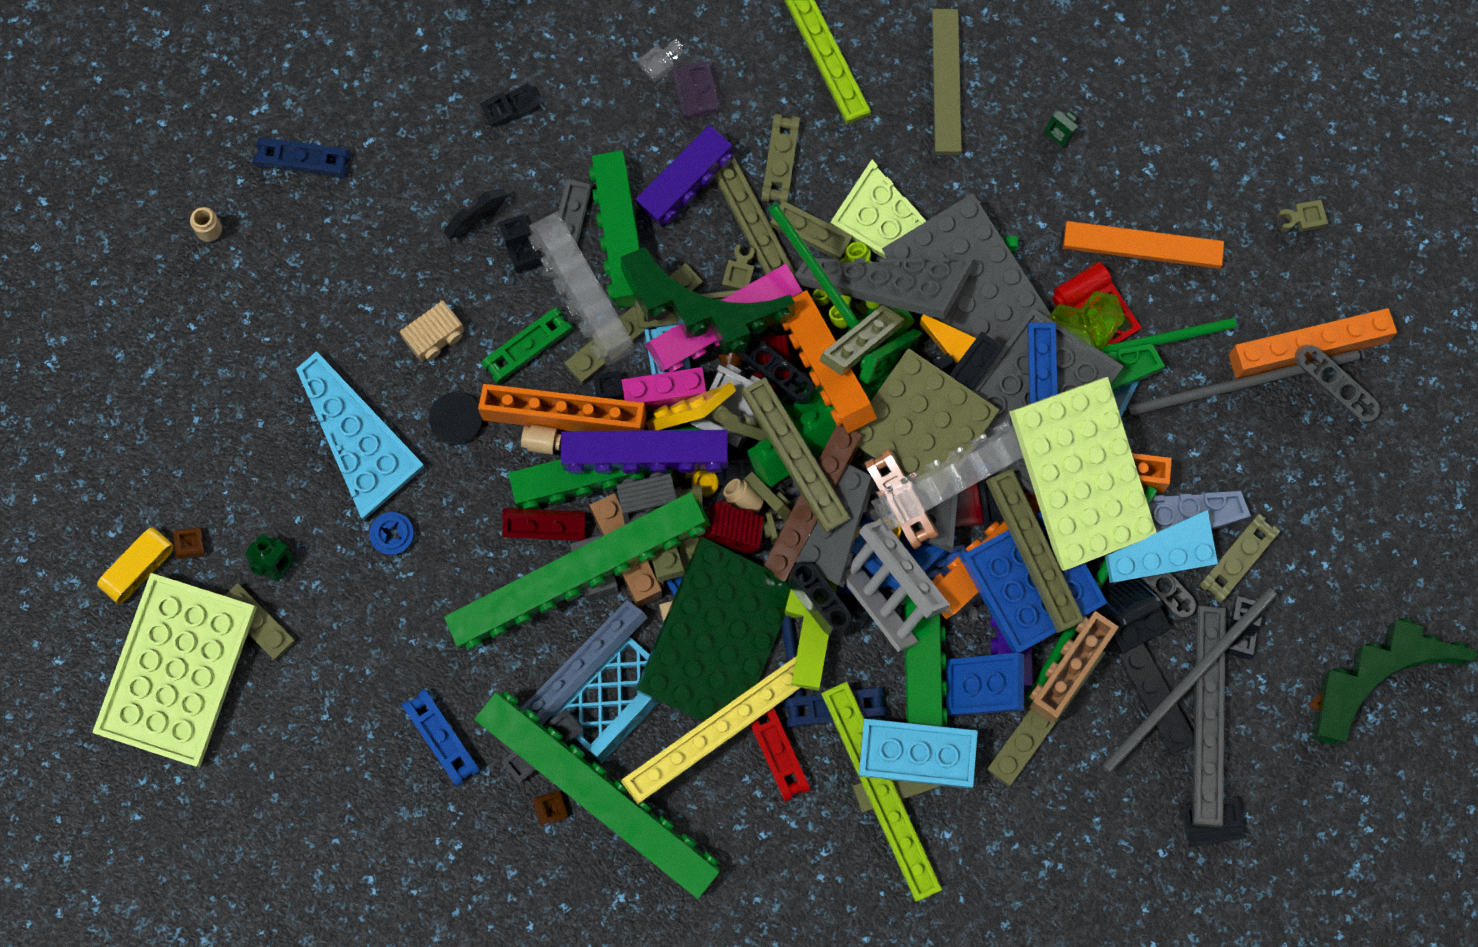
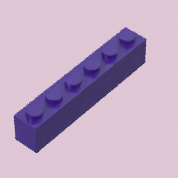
M727 430L561 431V465L563 470L568 471L569 474H583L584 470H595L598 474H610L612 470H623L627 474L639 473V470H650L652 473H666L667 470L678 469L680 473H693L695 469H706V472L719 473L722 472V469H729V436Z

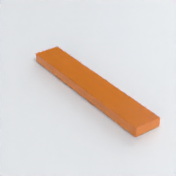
M1066 221L1063 249L1220 269L1223 261L1224 241Z

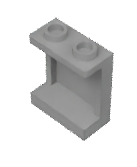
M727 364L726 368L718 365L716 369L718 373L709 390L732 382L736 392L720 405L725 406L734 415L742 417L743 414H748L756 418L742 396L741 390L761 379L751 376L749 380L740 375L742 370L731 364ZM712 412L704 418L689 422L702 430H727L721 423L713 419ZM727 430L729 443L742 449L748 436Z

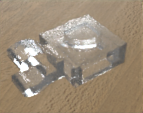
M677 39L673 40L663 50L656 45L637 60L638 65L655 83L674 68L672 60L679 58L684 53L682 50L683 46Z

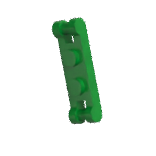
M558 307L550 310L482 360L481 365L486 371L489 370L493 374L492 379L497 385L505 382L511 374L574 330L572 324L563 319V313ZM554 323L557 328L551 331L548 325ZM504 359L507 365L501 368L497 363Z

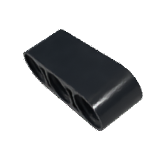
M807 561L796 563L788 579L791 590L827 635L831 637L841 636L846 631L851 620L849 610L814 565ZM803 573L807 575L809 581H800L797 579L796 574ZM821 595L826 603H817L814 601L813 596ZM838 617L843 625L836 626L832 624L830 618Z

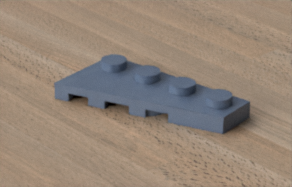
M1241 491L1213 492L1201 495H1158L1154 497L1149 505L1156 532L1205 510H1208L1211 530L1251 517Z

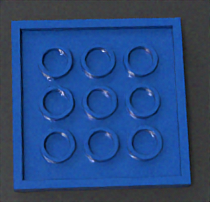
M1040 512L1036 514L1035 517L1054 555L1051 542L1044 524V520ZM1009 530L959 556L1012 653H1020L1057 632ZM1085 563L1061 571L1083 617L1107 604Z

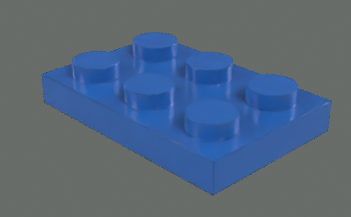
M1009 653L947 659V715L962 716L1024 711V654Z

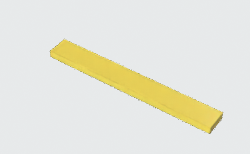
M796 657L623 778L621 782L637 804L641 803L799 690L801 687L791 686Z

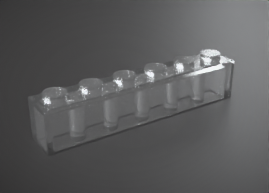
M558 211L529 225L531 236L528 239L535 251H541L543 257L540 259L545 270L553 272L556 278L553 280V283L559 294L565 293L568 301L565 303L572 316L577 314L581 322L578 323L581 333L585 338L590 337L593 345L590 347L596 359L602 358L605 365L608 366L635 352L631 337Z
M1007 420L994 427L995 433L989 437L985 433L970 440L972 446L964 450L960 446L947 453L949 459L941 463L939 459H936L923 466L926 471L917 476L915 472H912L901 478L902 484L893 489L892 485H889L876 492L878 498L872 500L871 503L886 531L899 527L1023 458L1013 424H1010Z

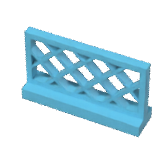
M630 637L551 716L554 718L566 707L569 710L579 709V722L584 728L599 727V736L591 744L584 739V730L575 739L601 764L660 703L637 692V696L633 700L622 701V687L637 686L639 682L641 667H645L647 661H641V656L645 660H648L650 656ZM631 646L637 652V662L622 663L621 654ZM637 667V681L622 682V668ZM607 669H617L618 682L603 683L602 674ZM618 687V701L603 702V688ZM588 689H598V702L583 703V694ZM618 706V716L614 720L603 721V707ZM598 708L599 721L583 722V709Z

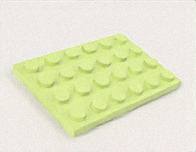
M1108 377L1100 378L1009 411L1051 546L1061 571L1137 543L1157 533Z
M150 573L92 733L200 767L257 607Z

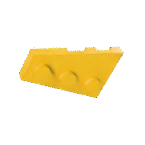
M728 382L687 400L679 401L670 407L664 405L653 412L654 416L646 422L649 430H661L704 418L736 392V389L732 382Z

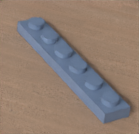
M626 600L521 709L533 711L541 718L539 723L543 725L648 617L642 610Z

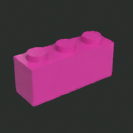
M702 367L622 379L624 400L644 403L646 412L654 411L664 405L670 407L679 401L687 400L706 392Z

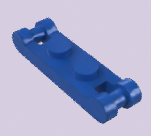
M423 689L418 693V697L410 702L407 700L401 705L457 787L463 783L465 777L471 773L475 775L480 770L427 691ZM426 705L429 710L419 716L416 711ZM462 758L465 765L455 770L452 763Z

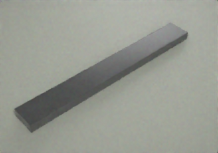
M1198 606L1196 608L1195 666L1225 635L1226 608ZM1225 652L1195 683L1192 825L1217 828L1223 826Z

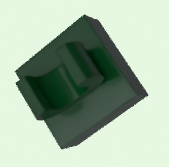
M1058 110L1052 115L1043 132L1064 148L1078 128L1074 123L1077 117L1071 112L1064 115Z

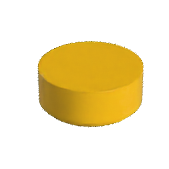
M700 470L693 475L691 487L693 488V485H701L702 498H709L718 490V478L715 473Z

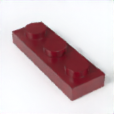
M503 508L502 537L585 540L586 512Z

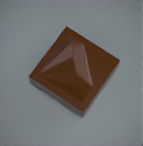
M201 528L173 531L176 559L204 556Z
M561 791L539 796L532 800L540 827L569 818Z

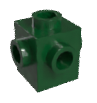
M263 534L248 547L245 553L250 564L249 568L254 574L260 577L264 575L277 582L294 563L287 545L276 537L270 538Z

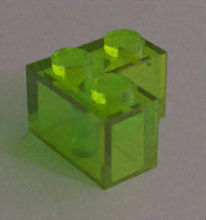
M1098 291L1093 292L1081 309L1058 304L1048 317L1099 351H1102L1125 320L1118 296Z

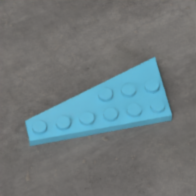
M316 351L296 370L360 517L364 521L425 467Z

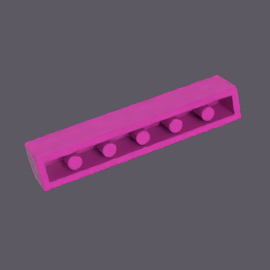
M786 263L721 301L736 303L763 302L790 294L794 297L802 292ZM677 325L650 340L645 345L660 372L666 369L673 372L684 366L683 359L691 355L694 360L707 352L706 346L714 342L717 347L719 343L712 329H709L701 336H692L686 339L680 325Z

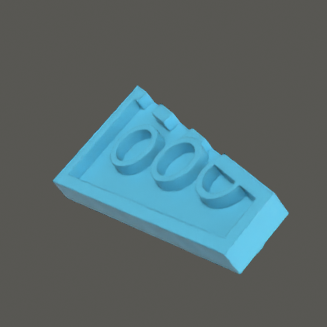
M1208 510L1158 531L1142 541L1105 555L1110 583L1218 564Z

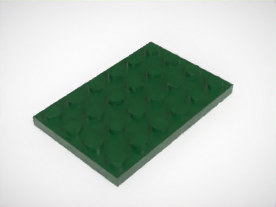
M704 537L699 538L635 691L702 723L758 684L786 615L785 609L791 590L788 582L775 577L774 572Z

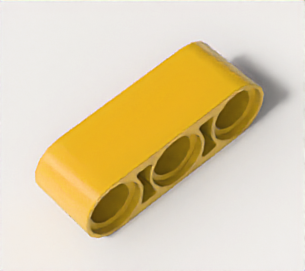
M154 527L147 529L100 577L97 586L117 604L123 603L150 576V573H153L168 558L174 549V545Z

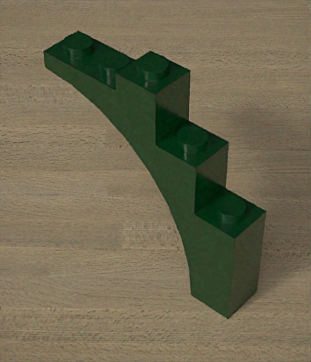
M646 247L621 257V270L648 322L662 320L673 312L686 339L692 336H701L709 329H712L725 355L732 352L739 353L750 345L751 333H761L768 326L775 323H785L794 316L795 302L791 294L763 302H725L693 292L670 278L656 264Z
M1407 618L1395 620L1388 625L1384 650H1382L1381 645L1366 643L1355 651L1351 675H1349V671L1340 668H1333L1323 675L1320 688L1321 698L1318 702L1319 708L1316 711L1311 739L1340 746L1347 740L1351 722L1362 701L1386 677L1402 669L1422 664L1447 663L1468 666L1475 661L1477 650L1469 649L1467 644L1461 642H1451V644L1441 642L1439 637L1432 635L1422 637L1424 626L1416 625L1414 620Z

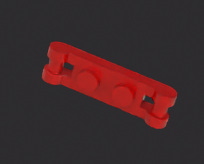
M774 708L761 716L767 715L769 722L760 725L758 720H755L750 724V727L774 777L784 802L793 799L792 795L799 792L804 794L810 791V787ZM794 774L796 782L787 785L784 778Z

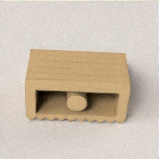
M442 300L404 329H401L400 334L407 346L422 363L426 359L431 361L436 358L441 352L440 349L446 344L453 345L462 338L464 328L462 323Z

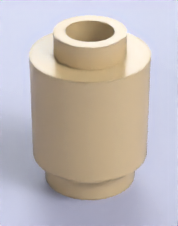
M202 207L192 213L190 224L199 239L210 242L220 236L222 225L213 210Z
M533 424L531 427L524 426L521 447L527 448V451L554 455L555 450L560 451L561 434H558V428Z
M736 478L731 480L724 488L723 494L726 497V501L731 503L735 509H751L756 514L761 511L764 499L746 481Z

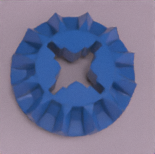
M396 512L384 513L377 517L372 523L369 533L373 547L381 554L390 556L404 553L405 549L412 544L414 535L409 519ZM397 527L396 533L401 540L392 538L387 543L388 536L382 529L392 531Z

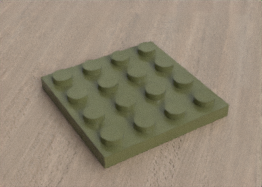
M908 348L870 402L877 419L854 431L864 435L858 447L860 450L876 460L882 456V452L890 449L908 482L937 501L995 419L1000 409Z

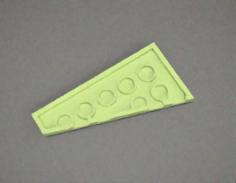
M871 160L831 220L830 225L852 235L854 241L864 243L871 251L886 258L882 251L883 247L923 224L926 220L906 197H903L893 186L892 181L884 176L878 169V165Z

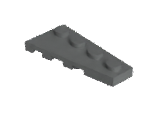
M851 465L848 466L834 492L848 513L850 520L826 534L819 522H817L796 560L797 563L801 561L811 563L823 577L841 587H844L846 578L844 575L847 565H850L853 553H851L855 538L859 536L861 517L866 512L875 482L872 476Z

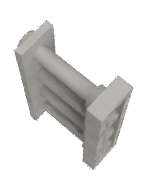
M880 519L864 525L859 531L867 543L856 557L852 558L850 565H847L844 577L846 578L845 584L889 642L899 652L918 643V640L911 631L924 616L927 619L942 613L950 604L885 521ZM875 552L883 562V565L870 580L861 567L871 554ZM891 573L900 586L886 600L878 590V587ZM908 594L917 607L906 621L903 622L894 610Z

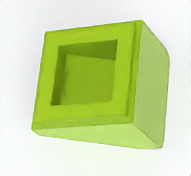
M790 590L785 617H804V612L807 609L795 593Z

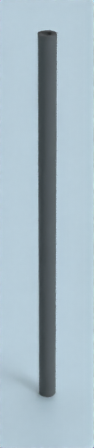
M1353 350L1328 357L1334 363L1340 365L1360 360V353L1358 350ZM1315 360L1308 361V362H1310V363H1313L1315 366H1317L1318 364H1320L1319 362H1316ZM1297 364L1129 405L1127 406V412L1129 416L1306 372Z
M1268 588L1111 755L1102 765L1105 771L1111 773L1273 601L1277 596L1273 589Z

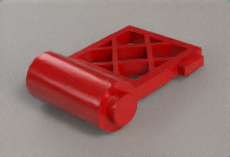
M1100 262L1095 263L1053 290L1052 300L1055 306L1069 314L1084 337L1083 340L1095 348L1099 347L1094 340L1095 330L1109 333L1107 344L1104 345L1106 346L1119 343L1142 328L1113 285L1110 273ZM1111 294L1115 300L1114 310L1100 307L1101 299L1104 295ZM1097 300L1096 306L1090 305ZM1083 308L1095 311L1092 324L1082 322L1077 312ZM1099 312L1113 315L1110 328L1096 325ZM1117 316L1126 318L1132 328L1126 332L1115 330ZM1113 334L1119 335L1118 337L1113 339Z

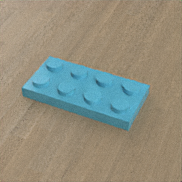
M864 719L858 777L972 789L978 731Z

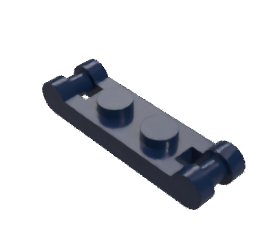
M258 138L256 145L258 153L254 156L253 165L259 168L271 167L346 178L347 168L345 165L346 161H349L351 152L338 147ZM273 150L274 156H268L269 151ZM329 158H335V164H328Z
M883 688L852 691L864 719L887 716L886 707H883L882 698L885 697ZM821 694L784 700L785 709H788L789 718L786 719L787 728L834 723ZM863 699H871L872 708L865 709ZM807 706L808 716H800L799 708Z

